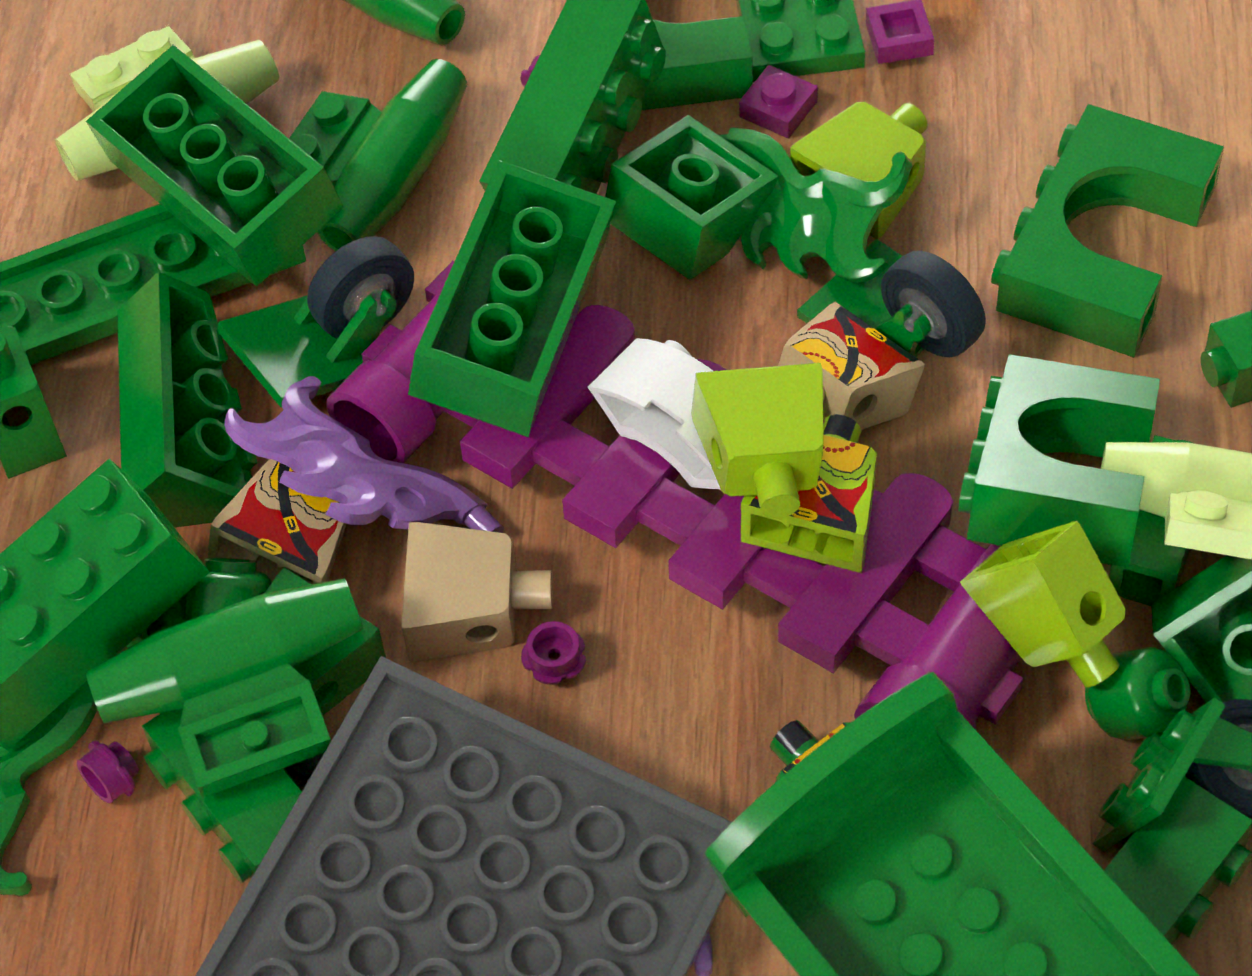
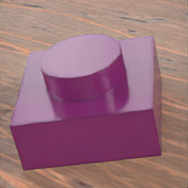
M911 0L866 8V27L878 64L934 55V36L922 0Z
M768 65L739 101V117L789 139L818 102V86Z

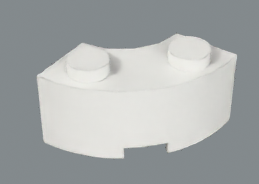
M636 338L588 386V389L620 436L637 440L659 453L677 469L691 487L720 489L691 415L695 374L713 370L693 358L676 341L667 340L665 343L649 339Z

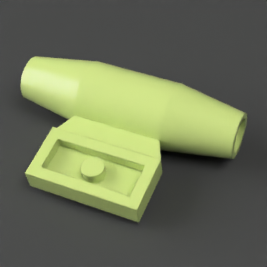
M167 26L159 31L145 33L136 42L109 55H102L92 59L87 66L70 73L77 93L94 112L55 139L58 152L68 171L76 181L118 169L109 160L86 120L172 45H175L246 104L279 81L278 69L266 46L260 40H255L194 58L192 50Z
M1106 442L1101 469L1145 476L1139 509L1165 518V545L1252 559V453L1184 442Z

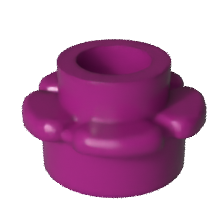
M557 621L545 622L535 627L529 634L521 653L523 666L526 670L533 672L535 680L543 684L555 685L566 678L573 679L585 666L586 658L582 654L585 650V643L581 636L569 625ZM552 653L560 654V657L556 660H552L548 656Z
M96 740L88 744L89 752L77 761L78 770L87 785L100 799L109 804L123 793L128 797L131 796L135 788L133 777L139 773V769L130 753L116 741L108 746Z

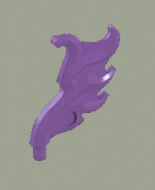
M308 376L288 387L282 400L283 411L269 422L252 423L244 421L233 408H229L224 423L226 432L237 445L258 457L278 461L294 471H284L279 483L299 493L315 497H327L340 502H331L326 512L327 516L339 522L350 525H366L374 522L380 515L389 518L388 525L396 529H408L410 522L431 524L440 519H453L458 524L466 525L469 529L500 533L504 530V527L486 510L488 504L466 487L445 475L427 468L389 461L375 455L370 448L368 439L318 410L310 401V399L316 396L321 385V381L314 376Z

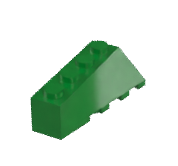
M157 272L117 310L121 470L153 500L173 527L212 523L216 516L253 477L251 469L258 462L256 455L244 450L231 439L224 426L229 408H233L238 413L242 406L237 388L230 386L224 377L221 367L228 360L223 339L217 332L218 321L210 293Z

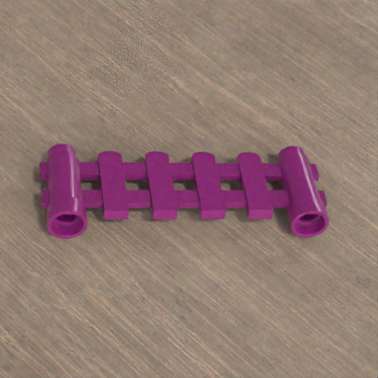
M454 261L425 288L426 301L429 303L403 330L390 324L362 353L363 363L327 398V411L331 418L368 439L370 448L375 455L385 460L405 463L435 431L436 419L443 412H446L473 427L460 440L463 461L512 489L535 464L575 485L562 500L564 519L614 548L619 546L638 522L675 542L680 547L668 560L669 579L723 610L745 583L789 607L790 610L778 623V642L834 674L855 646L891 665L887 667L858 705L854 713L855 719L891 694L930 672H934L954 694L958 711L975 730L977 729L975 721L979 716L996 725L1022 689L1024 678L1012 672L1022 658L960 583L961 580L1001 546L990 544L986 550L948 529L951 522L953 500L946 488L934 479L920 474L905 473L896 477L884 493L874 489L865 563L862 573L828 564L822 566L813 560L741 542V502L744 496L730 497L724 494L717 504L713 505L674 483L675 479L680 475L677 469L659 453L641 442L619 435L609 447L572 426L571 424L595 398L588 389V386L635 340L633 323L618 310L608 306L590 305L583 308L577 314L529 437L408 395L414 353ZM697 359L713 371L726 370L714 362ZM915 570L954 591L929 625L890 604V601Z

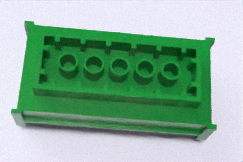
M934 672L925 674L891 694L821 744L744 810L705 852V856L729 898L745 917L750 915L799 976H1200L957 709L954 694Z

